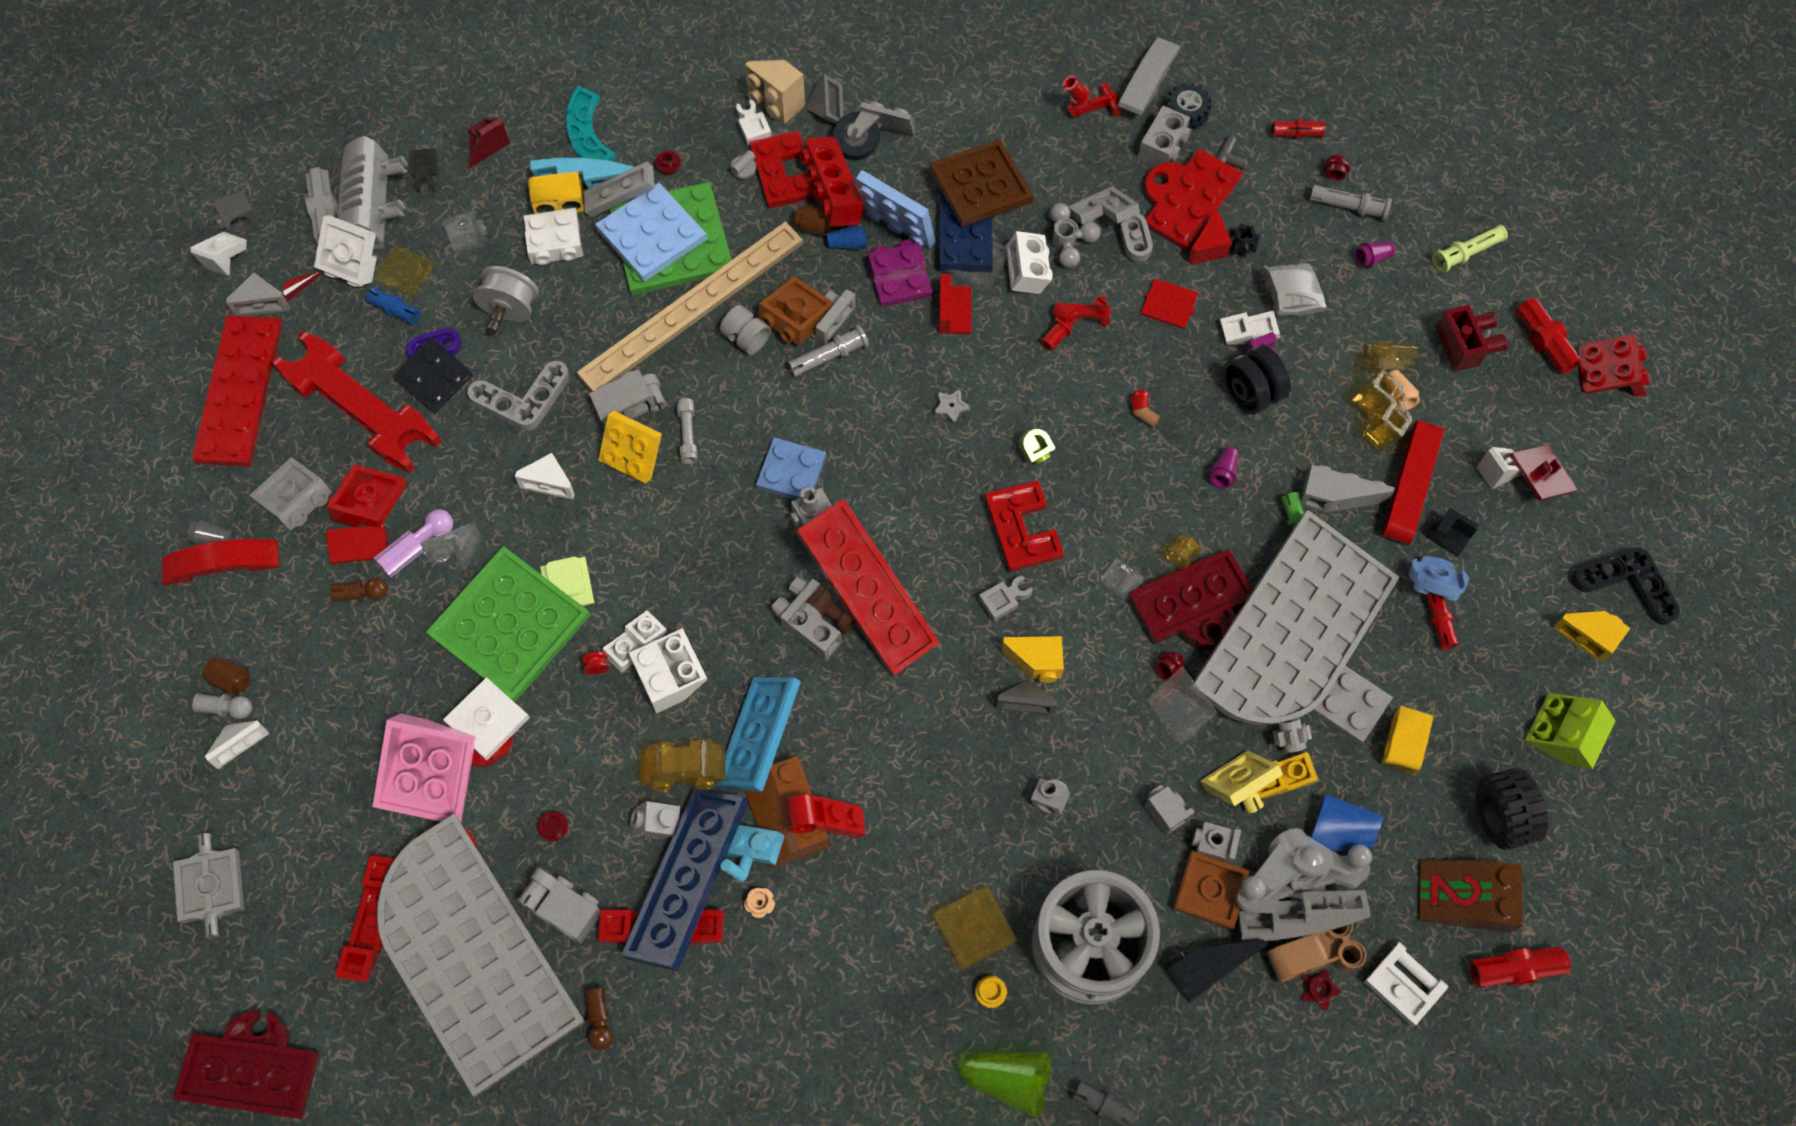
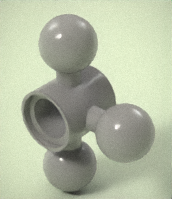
M1057 203L1050 209V218L1055 223L1052 245L1056 250L1060 251V263L1066 268H1073L1080 261V254L1074 248L1076 239L1082 238L1087 243H1093L1099 239L1101 229L1095 222H1087L1082 225L1081 229H1078L1076 222L1069 219V207L1063 203Z

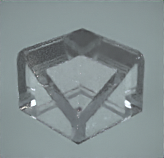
M1115 558L1100 581L1120 597L1129 600V592L1137 589L1145 578L1128 564Z

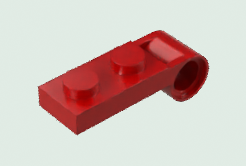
M807 794L796 795L786 801L792 833L803 834L820 830L856 839L866 835L861 806Z

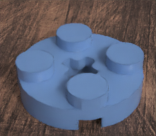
M1423 556L1419 562H1417V558L1414 559L1409 569V577L1415 582L1413 587L1416 591L1423 594L1431 592L1442 595L1444 598L1452 601H1457L1460 595L1464 593L1469 577L1463 570H1461L1460 574L1453 570L1455 564L1431 556Z

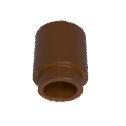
M808 205L797 208L794 226L800 228V231L826 236L827 231H832L833 226H829L826 216H823L821 213V208Z
M224 658L210 659L202 673L203 679L207 680L209 685L234 696L246 691L251 682L247 668Z

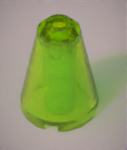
M1044 1051L972 1052L969 1058L963 1059L960 1075L965 1078L967 1086L1030 1117L1039 1118L1047 1096L1044 1095L1045 1087L1050 1081L1051 1055Z

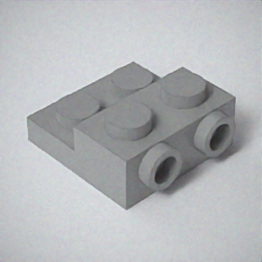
M291 457L249 496L269 512L276 521L291 531L296 526L303 525L307 520V515L316 507L325 505L332 491L320 477Z

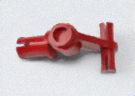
M1070 75L1064 79L1063 87L1070 94L1071 103L1067 107L1074 118L1105 107H1110L1114 116H1118L1123 112L1122 107L1118 106L1119 97L1117 93L1111 90L1108 83L1102 84L1099 88L1103 96L1089 99V88L1082 85L1076 76Z
M1103 296L1097 297L1095 304L1059 302L1053 309V316H1055L1054 326L1040 339L1042 346L1050 352L1054 351L1055 347L1065 336L1072 334V325L1077 322L1079 317L1099 319V324L1102 327L1109 326L1108 323H1111L1109 318L1111 309L1107 305L1106 298Z

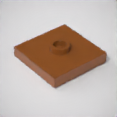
M1191 851L1173 910L1233 930L1240 909L1237 904V894L1241 890L1244 879L1249 877L1250 871Z

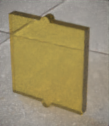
M395 245L387 259L382 260L383 265L373 279L376 282L415 297L422 285L428 282V276L437 263L434 260Z

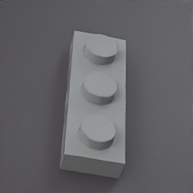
M646 161L585 190V213L590 217L596 216L654 189L653 166Z

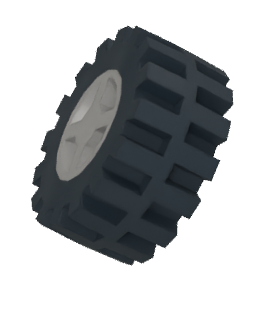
M1182 83L1181 87L1176 85L1174 89L1169 91L1165 107L1191 117L1188 128L1197 130L1199 126L1202 127L1205 121L1207 122L1212 98L1208 96L1209 92L1207 90H1202V86L1198 85V87H1195V83H1190V85Z

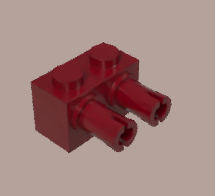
M1469 304L1443 311L1435 325V329L1454 372L1480 366L1487 354L1507 350L1508 341L1507 339L1502 340L1505 339L1504 334L1488 338L1483 336L1482 330L1493 329L1498 325L1497 317H1494L1495 313L1493 311L1474 316Z

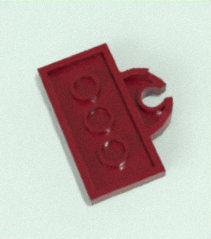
M1227 549L1130 591L1128 598L1154 645L1181 634L1186 642L1197 648L1214 649L1215 641L1208 637L1205 629H1217L1221 640L1236 617L1234 609L1244 605L1253 588L1230 549Z
M257 1010L250 1011L239 1017L236 1016L227 1026L223 1038L191 1034L173 1100L303 1120L320 1054L289 1048L290 1035L286 1025L279 1017L268 1013L266 1017L268 1023L267 1031L263 1035L256 1037L254 1026L260 1020L261 1012Z

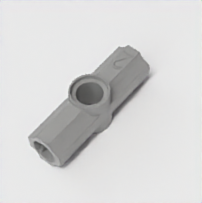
M319 167L312 168L305 174L309 196L305 199L306 207L312 220L314 239L317 244L319 242L323 216L330 215L336 218L338 211L337 201L332 192L330 174L328 170H323Z

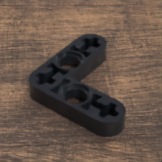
M1631 548L1584 564L1572 575V583L1575 588L1585 593L1629 579L1649 616L1657 624L1668 625L1680 614V608L1651 555L1643 548ZM1633 558L1635 560L1640 559L1642 561L1640 565L1638 563H1634L1629 565L1628 567L1626 566V564L1629 563ZM1605 565H1614L1618 570V576L1609 575L1605 570ZM1596 572L1598 574L1591 582L1588 580L1583 581L1581 578L1583 575L1589 577ZM1644 580L1654 582L1657 592L1646 590ZM1660 595L1662 596L1661 600L1657 599L1655 602L1653 601ZM1659 609H1668L1670 613H1661Z

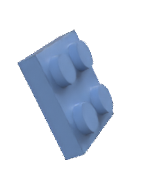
M774 437L756 488L793 500L801 498L800 494L804 488L816 487L827 457L826 452Z

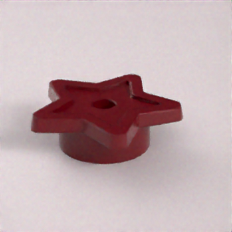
M1324 970L1316 977L1304 974L1302 977L1307 987L1302 1000L1304 1002L1315 1001L1324 1011L1328 1010L1330 998L1341 994V990L1334 986L1330 980L1328 970ZM1318 987L1322 988L1321 993L1317 991Z

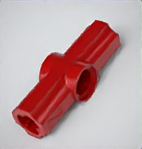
M1530 298L1517 307L1515 312L1529 330L1531 344L1537 351L1545 352L1560 374L1564 375L1580 365L1582 359L1568 342L1567 330L1564 324L1559 320H1552L1537 298Z
M1563 946L1536 951L1519 949L1503 953L1502 956L1471 961L1470 975L1472 982L1475 983L1477 988L1494 987L1509 983L1510 986L1533 983L1541 978L1567 975L1570 973L1571 961L1569 954L1564 950Z

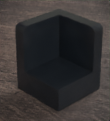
M1449 508L1429 540L1452 554L1460 556L1471 537L1479 528V525Z

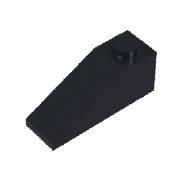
M1264 939L1198 948L1188 955L1183 950L1169 961L1172 966L1166 973L1190 1003L1262 950L1267 943Z

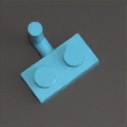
M739 825L727 853V856L741 858L739 865H736L729 859H725L721 863V870L740 882L745 881L753 861L776 864L785 836L778 831Z

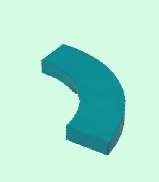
M578 86L567 107L566 127L571 146L579 158L614 161L616 158L615 152L605 147L593 131V115L600 102V96Z

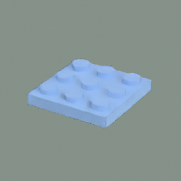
M861 170L856 177L866 214L876 222H879V220L885 222L892 232L898 235L900 233L905 234L912 243L919 242L921 247L923 245L931 249L936 241L929 210Z
M657 183L654 189L637 196L595 224L597 231L643 282L707 240V234L660 183Z

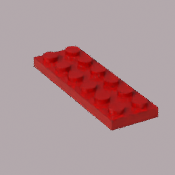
M226 315L192 456L195 464L251 467L273 369L270 361L276 356L283 325L280 318Z
M845 499L840 500L795 531L891 676H895L940 643Z

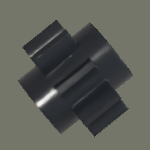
M1240 223L1237 229H1230L1228 235L1232 243L1233 255L1238 254L1246 257L1249 251L1256 252L1260 234L1255 233L1254 226Z

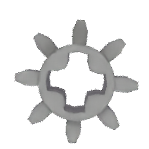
M1300 718L1278 723V730L1272 731L1275 745L1283 746L1284 752L1304 750L1307 748V740L1312 739L1310 726L1305 725V723L1301 724Z

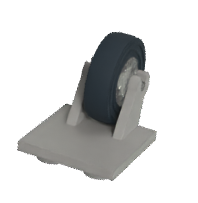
M870 101L869 104L861 102V112H851L839 119L834 129V137H836L842 154L850 159L866 158L876 150L880 140L879 129L881 127L913 136L915 134L912 117L906 110L900 108L890 110L874 101Z

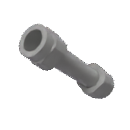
M684 398L677 401L678 417L681 418L683 443L680 446V456L683 464H694L698 461L692 427V417L695 416L694 402L692 399Z

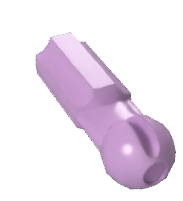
M441 509L429 512L423 527L415 533L410 531L404 533L375 556V561L392 578L425 551L424 544L434 536L443 537L452 530V517L447 511Z

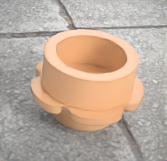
M754 888L748 892L744 906L747 912L752 913L753 917L763 918L765 914L773 911L775 902L772 900L773 894L770 890ZM762 900V905H757V901Z

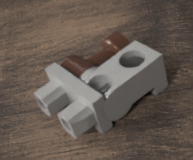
M796 577L789 587V592L797 598L792 604L783 597L778 598L772 605V611L781 620L782 627L803 641L816 651L819 657L827 661L842 643L841 632L848 634L856 622L848 610L844 613L832 602L830 592L821 587L820 583L814 579L809 583L800 577ZM826 615L837 622V629L823 620V617Z

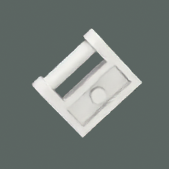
M1398 942L1364 983L1409 1025L1414 1027L1446 991L1448 985L1441 979L1438 981L1406 952L1407 948ZM1396 961L1401 963L1430 990L1429 993L1426 995L1393 964Z

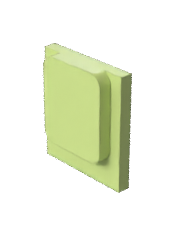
M585 557L565 558L549 562L547 565L540 567L542 576L580 605L595 604Z

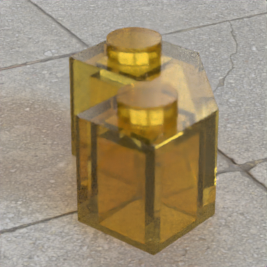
M1381 369L1365 382L1352 399L1372 417L1361 434L1381 452L1400 439L1413 421L1410 411H1406L1402 399L1406 395L1403 386L1384 369Z
M697 740L690 741L689 747H672L671 742H661L640 750V785L653 787V791H670L672 786L683 782L694 784L697 789H711L713 784L726 780L725 745Z

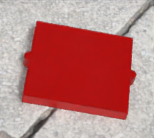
M1154 278L1149 293L1145 294L1146 302L1141 315L1185 330L1190 314H1194L1195 309L1193 306L1199 292Z

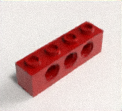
M836 137L806 138L804 149H801L800 159L802 165L806 166L808 181L812 182L814 186V196L820 201L822 215L826 216L830 227L860 225L864 204Z

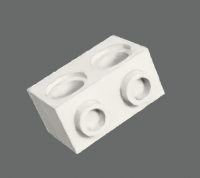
M1016 231L1006 244L1011 290L1041 294L1052 280V270L1049 267L1048 260L1049 248L1046 246L1045 235Z

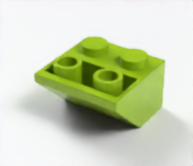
M1548 693L1525 741L1567 765L1593 769L1615 724V719L1602 700Z

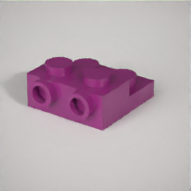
M910 240L900 242L897 247L889 249L886 246H877L872 252L868 253V265L881 308L932 297V289L926 272V262L919 242L912 243Z

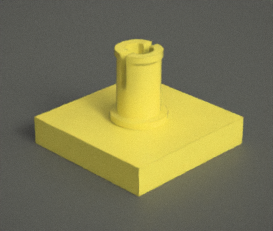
M1246 751L1200 782L1206 792L1233 806L1242 802L1247 813H1254L1258 811L1256 805L1259 809L1264 806L1257 791L1282 776L1283 773L1278 764L1250 751Z

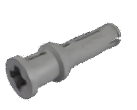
M1314 184L1310 201L1358 211L1357 214H1360V216L1364 217L1367 214L1380 217L1381 221H1386L1392 198L1385 200L1371 197L1370 193L1358 195Z
M858 324L854 330L844 335H835L832 342L788 361L789 368L799 366L791 370L794 377H797L835 357L845 358L853 350L862 346L864 348L869 347V342L862 327Z

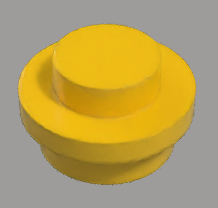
M986 976L978 982L975 994L982 1006L996 1008L1005 1001L1007 989L1000 978Z

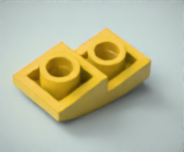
M1305 752L1281 762L1273 761L1279 765L1283 775L1257 792L1260 799L1319 782L1309 753Z

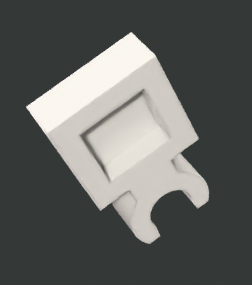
M749 100V110H743L740 104L736 106L737 115L740 118L738 119L739 127L747 145H750V141L772 137L763 112L756 114V104L753 100Z

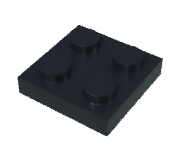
M431 336L393 376L435 414L460 390L473 374Z

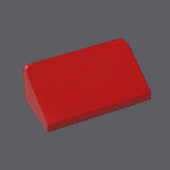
M383 524L380 528L369 525L326 531L331 564L375 560L374 557L389 546L388 531Z

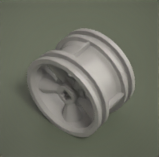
M1102 870L1076 873L1060 882L1047 896L1032 933V953L1035 965L1044 981L1055 992L1068 1000L1088 1005L1112 1002L1128 993L1152 965L1160 940L1158 917L1147 895L1129 879L1119 874ZM1084 897L1088 912L1077 918L1060 906L1071 900ZM1108 902L1117 906L1126 915L1115 921L1111 915L1105 913ZM1093 929H1098V934H1103L1099 941H1094V936H1089ZM1049 932L1073 934L1077 947L1073 948L1059 960L1052 948ZM1120 937L1137 938L1138 954L1135 965L1116 949L1120 943ZM1090 957L1096 959L1103 958L1110 981H1091L1081 977Z

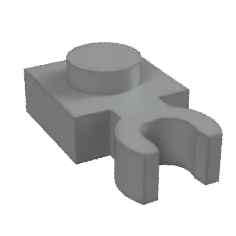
M1023 576L1015 578L1010 587L1001 582L979 595V601L994 622L1016 610L1019 605L1016 601L1017 599L1026 600L1032 595V588L1026 591L1018 589V586L1024 583L1025 578Z

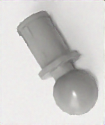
M198 693L194 696L192 704L194 712L214 713L220 717H226L229 713L236 719L248 717L253 708L251 701L247 697L236 696L230 700L228 694L214 696Z

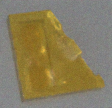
M1376 341V344H1367L1366 355L1379 369L1406 370L1408 365L1413 363V359L1418 358V346L1392 345L1393 343L1388 341Z

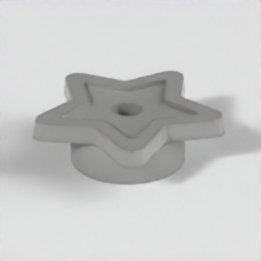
M960 390L951 395L941 392L938 394L940 405L936 408L935 414L943 415L946 418H950L952 422H956L961 412L970 410L969 405L961 400Z

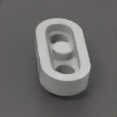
M1137 214L1128 221L1120 222L1119 230L1126 255L1136 262L1147 260L1151 255L1153 243L1144 216ZM1129 227H1134L1136 230H1130Z

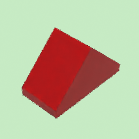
M1214 211L1193 245L1188 263L1193 265L1227 257L1232 243L1219 212Z

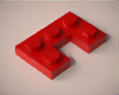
M799 131L750 141V148L755 155L754 161L756 162L757 172L768 209L815 199L814 186L812 182L808 181L807 173L787 177L782 163L783 161L800 158L801 149H804V145Z
M1039 480L985 494V501L1009 572L1063 559L1064 552L1056 529L1029 536L1022 515L1045 510L1047 507Z

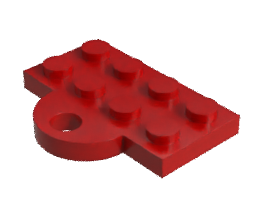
M1200 148L1186 166L1175 162L1157 165L1148 174L1145 184L1146 197L1154 206L1146 218L1148 229L1187 252L1205 228L1214 211L1219 210L1240 182L1243 173ZM1156 177H1163L1167 183L1160 185L1154 179Z

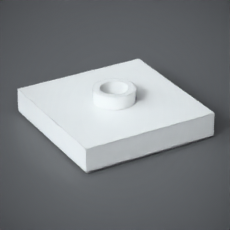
M486 677L443 720L450 728L476 737L474 750L487 761L530 717Z

